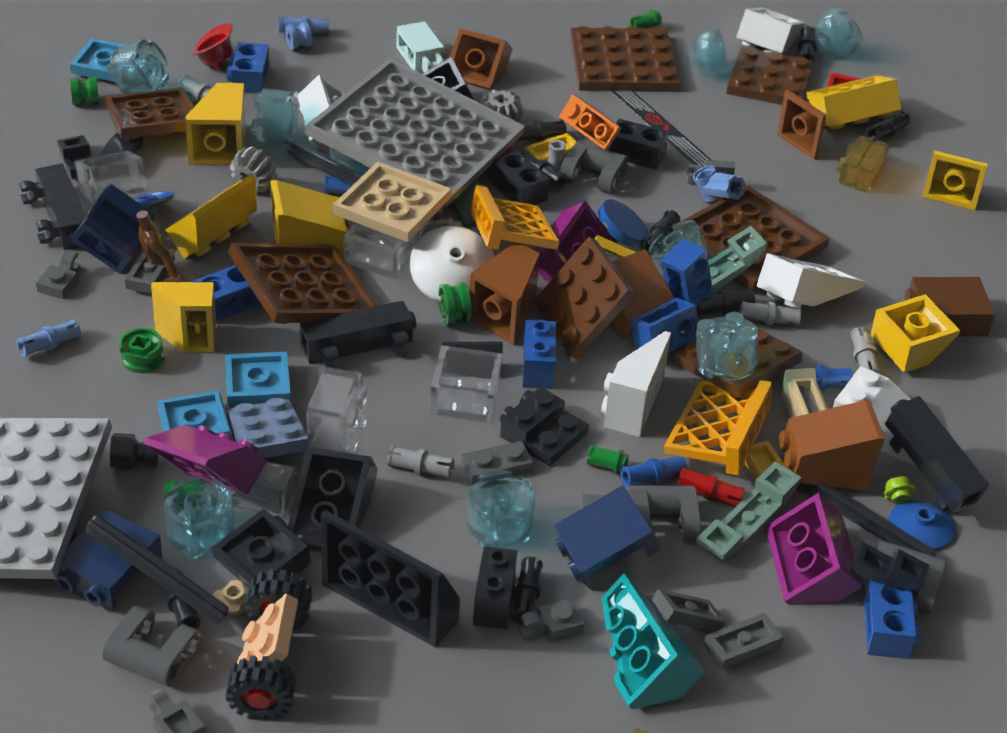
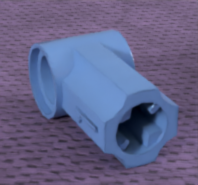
M715 166L703 167L693 175V179L705 202L715 201L720 197L738 200L744 195L743 190L746 184L743 178L717 173Z

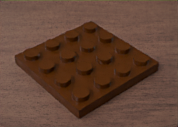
M571 27L570 38L579 91L679 92L680 81L667 29L660 27Z
M748 185L744 187V195L738 200L723 198L672 226V236L679 241L685 239L691 243L701 245L707 250L708 260L729 248L727 240L752 226L767 242L768 247L735 280L747 288L751 287L753 291L759 288L757 287V282L767 253L805 261L827 248L829 243L827 236Z
M231 243L229 255L273 323H310L341 313L378 306L335 245Z

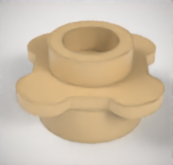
M232 580L224 589L213 593L214 597L229 607L228 615L236 616L245 612L248 590L243 587L241 581Z

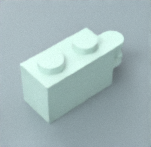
M425 21L397 26V49L411 69L419 73H425L444 62L443 58L446 57L445 45L438 40L434 30H431Z

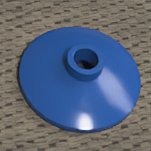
M161 191L131 196V198L156 214L158 213L157 207L170 201L175 197V194L172 191Z
M908 501L901 503L892 510L889 517L890 523L935 551L948 546L954 537L955 527L950 516L937 506L927 502Z

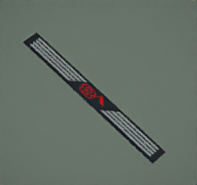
M610 90L650 127L669 131L667 142L693 165L707 166V161L711 159L634 91Z

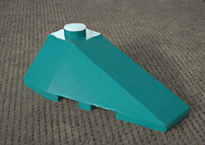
M624 573L601 597L606 630L611 632L613 646L609 648L610 656L616 661L617 673L614 674L615 685L628 707L632 709L680 699L705 672L689 648L670 625L660 617V613L631 578Z

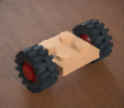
M269 569L267 575L262 571L251 580L245 603V613H248V618L251 622L243 633L244 649L237 663L232 666L225 698L226 701H229L228 706L231 709L237 708L236 713L241 716L244 713H248L247 718L252 720L254 716H260V721H266L267 716H270L272 720H277L279 715L284 717L287 715V711H290L292 708L297 681L295 680L296 675L294 672H290L291 667L287 664L281 667V662L288 656L292 631H295L296 626L298 628L304 626V622L308 620L313 593H311V586L306 585V579L301 578L297 580V573L292 572L289 576L286 575L287 570L280 569V574H276L274 569Z

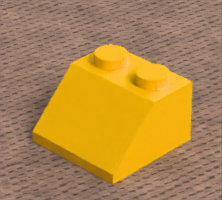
M934 151L922 197L975 210L988 164Z
M924 294L877 309L870 336L901 371L906 373L929 365L959 335L960 330Z

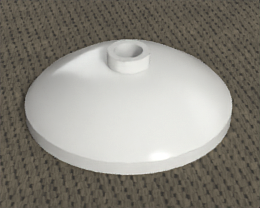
M444 226L427 232L416 242L410 257V272L416 286L426 296L441 303V296H438L439 285L448 283L450 286H457L458 282L464 281L470 294L471 273L495 255L492 248H487L479 234L463 227ZM455 253L460 255V257L455 258L451 254Z

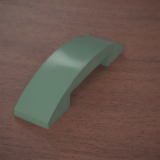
M752 226L727 240L729 248L708 260L713 287L711 293L722 288L744 272L768 247L767 242Z
M774 462L756 479L755 489L722 521L716 519L696 538V543L722 560L733 556L766 528L765 526L775 518L800 484L802 477Z

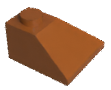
M459 28L450 58L452 57L466 83L492 90L505 73L513 48L506 40Z
M787 90L784 94L777 135L815 160L819 154L826 114Z

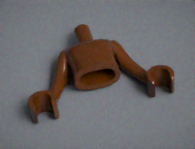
M147 211L138 212L137 219L140 224L138 231L139 241L146 259L152 264L164 262L169 274V278L164 279V282H182L179 274H177L170 253L164 246L165 242L158 225L151 221Z

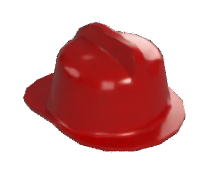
M225 23L208 31L200 38L192 55H197L206 66H214L216 70L222 69L233 52L230 39L233 25Z

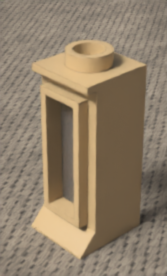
M815 368L785 370L780 395L789 418L828 409L816 380Z

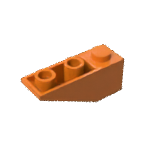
M573 94L559 115L561 119L606 151L621 129L608 115Z

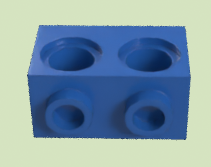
M238 42L236 52L231 53V66H228L227 81L244 83V93L263 94L269 69V44Z
M682 239L661 260L664 280L674 298L690 302L697 307L713 291L707 250L699 244Z
M236 265L192 281L214 282L216 321L261 305Z
M675 298L630 320L636 350L665 331L671 332L668 353L682 348L701 337L696 305L679 298Z
M526 320L522 387L539 388L541 386L544 389H553L556 362V321Z
M869 580L864 598L867 655L910 658L913 645H919L921 635L920 625L915 624L918 612V599L912 597V590L892 587Z

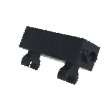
M63 163L35 169L37 182L25 180L19 183V187L22 192L30 191L27 194L21 195L23 204H32L38 198H41L51 221L42 219L35 222L38 232L47 230L44 233L37 234L40 244L50 243L54 238L58 237L63 250L79 247L70 239L82 223L86 213Z
M402 300L341 313L310 323H300V346L309 364L323 361L327 371L339 369L336 358L390 346L393 347L397 356L408 354L409 351L405 343L413 342V329L417 327L416 317L413 311L408 310Z
M917 396L910 400L901 399L891 407V413L885 422V426L894 436L890 440L889 445L896 454L900 453L903 448L939 496L935 499L934 504L942 511H946L949 508L952 513H955L977 503L988 488L989 483L923 399Z

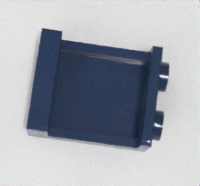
M108 184L70 240L117 273H120L133 258L137 251L135 249L140 243L138 235L140 224L137 219V213L143 210L147 211L153 222L157 216L113 184Z
M624 485L553 525L560 536L554 540L564 558L568 555L572 557L573 561L568 563L569 568L577 582L584 579L589 589L595 587L591 579L594 574L639 548L644 547L649 556L661 550L652 530Z
M103 509L97 515L160 559L163 558L160 534L106 509ZM86 527L68 545L55 581L63 591L72 592L86 599L94 606H101L112 611L117 606V591L138 568L86 532Z

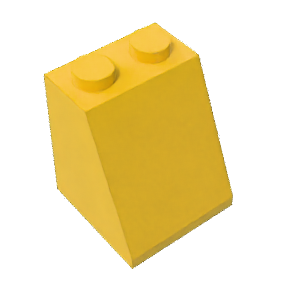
M216 83L188 113L185 121L189 164L231 165L235 155L245 147L244 83Z
M271 180L272 227L276 244L335 245L342 255L348 254V243L352 242L351 226L348 225L347 219L333 214V204L339 197L286 182Z

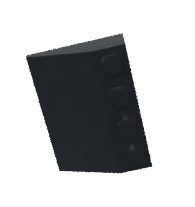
M326 510L321 513L322 585L429 645L436 647L459 622L460 597L445 575Z

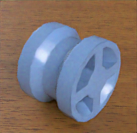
M307 22L301 23L299 26H286V39L291 50H295L299 46H304L305 48L312 46V34Z

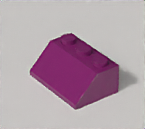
M585 200L562 211L552 224L551 228L560 241L557 250L536 246L534 251L540 253L538 273L545 281L550 282L588 237L595 239L598 235L618 244Z
M182 425L147 437L143 443L184 473L246 496L250 493L267 463L264 458L256 453L258 447L244 439L237 443V440L223 432H220L217 436L215 432L202 425H199L198 429Z
M817 493L765 526L784 602L788 605L837 603L863 587L860 575L850 571L854 553L842 513L821 494Z

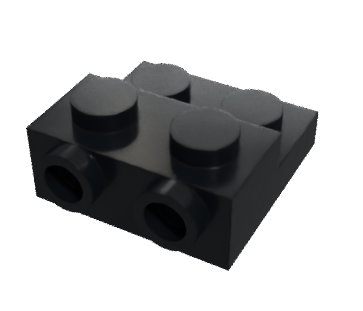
M540 386L534 392L527 390L522 395L520 404L515 408L508 406L503 410L500 416V437L510 443L522 441L531 456L550 467L588 434L589 424L565 411V400Z
M262 509L211 548L213 557L247 588H249L252 578L254 576L257 577L258 573L262 571L267 575L269 569H274L276 574H280V569L287 570L286 575L290 576L292 572L298 573L311 563L309 554L311 547L307 540L300 534L294 535L281 517H274L265 509Z

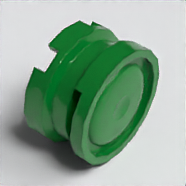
M464 281L458 282L457 286H450L448 283L439 285L438 296H441V303H439L442 318L446 317L447 319L444 320V324L452 325L455 321L461 320L464 323L470 322L472 309L466 283Z
M137 328L126 332L120 338L121 360L127 370L134 373H148L158 369L165 360L161 335L157 331L150 328Z

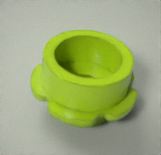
M905 476L892 478L884 485L886 490L884 492L885 499L892 500L894 504L910 501L912 498L911 494L916 492V487L911 485L910 479Z

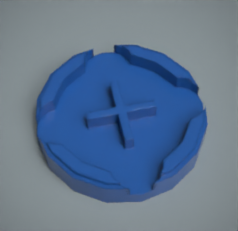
M609 199L604 201L599 207L598 217L602 224L604 221L609 226L607 228L608 233L616 240L627 246H634L635 244L640 246L646 240L648 232L645 224L628 206L619 201Z

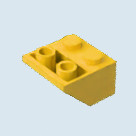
M152 282L155 331L184 353H215L217 327L214 282Z

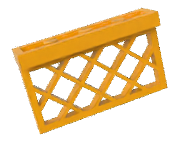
M476 185L470 213L487 248L499 249L501 240L558 249L560 241L539 206L493 198L487 187Z
M700 380L664 445V454L726 464V474L739 476L772 408V382L760 380L756 389L741 396V398L747 399L737 402L735 400L737 397L708 381ZM704 392L716 393V395L707 397ZM722 402H726L728 404L721 407H717L715 405ZM705 407L708 409V411H704L701 413H698L696 411L698 409ZM734 412H737L739 414L731 418H728L726 416L727 414H731ZM714 418H717L719 420L711 424L707 422V420H711ZM694 424H698L700 426L691 430L687 428V426H691ZM724 429H728L730 431L728 433L721 435L717 432ZM707 434L711 437L702 441L697 438ZM687 440L691 443L688 445L677 444ZM720 446L723 450L721 452L709 450V448Z

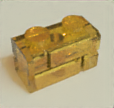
M860 136L855 144L850 143L845 157H841L837 167V172L840 173V184L851 188L855 186L857 190L868 192L885 165L889 149L888 144L878 140L873 142V139L865 136Z

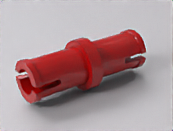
M686 467L682 468L679 476L680 480L677 482V486H695L696 493L704 495L703 499L710 501L713 498L735 507L741 502L745 491L743 487L741 488L718 480L716 475L712 474L709 477L689 470Z

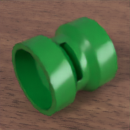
M97 76L88 77L86 83L79 78H70L73 105L81 104L87 98L90 103H99Z

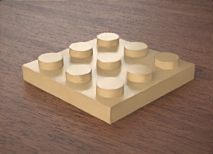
M377 162L333 204V214L408 242L451 198V188Z

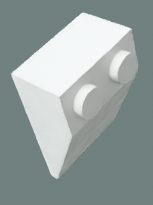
M762 7L746 9L737 38L742 39V44L756 48V45L765 47L766 52L786 53L799 36L800 30L805 27L806 22Z
M768 253L766 254L757 282V287L767 291L766 296L777 300H783L784 298V304L794 308H801L802 304L816 306L862 289L866 285V281L829 266Z
M665 331L618 362L614 373L607 374L604 391L608 392V396H605L601 407V414H605L604 428L640 437L664 380L671 332Z
M860 366L835 399L833 408L863 400L871 401L885 437L881 451L915 465L903 448L898 454L894 452L889 445L890 440L894 436L885 426V422L891 413V407L901 399L910 400L911 398L889 378Z

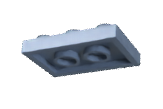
M272 398L266 403L254 405L242 403L235 406V408L226 409L228 422L237 443L244 439L258 447L256 453L262 458L302 452L307 450V446L309 447L308 437L289 399Z

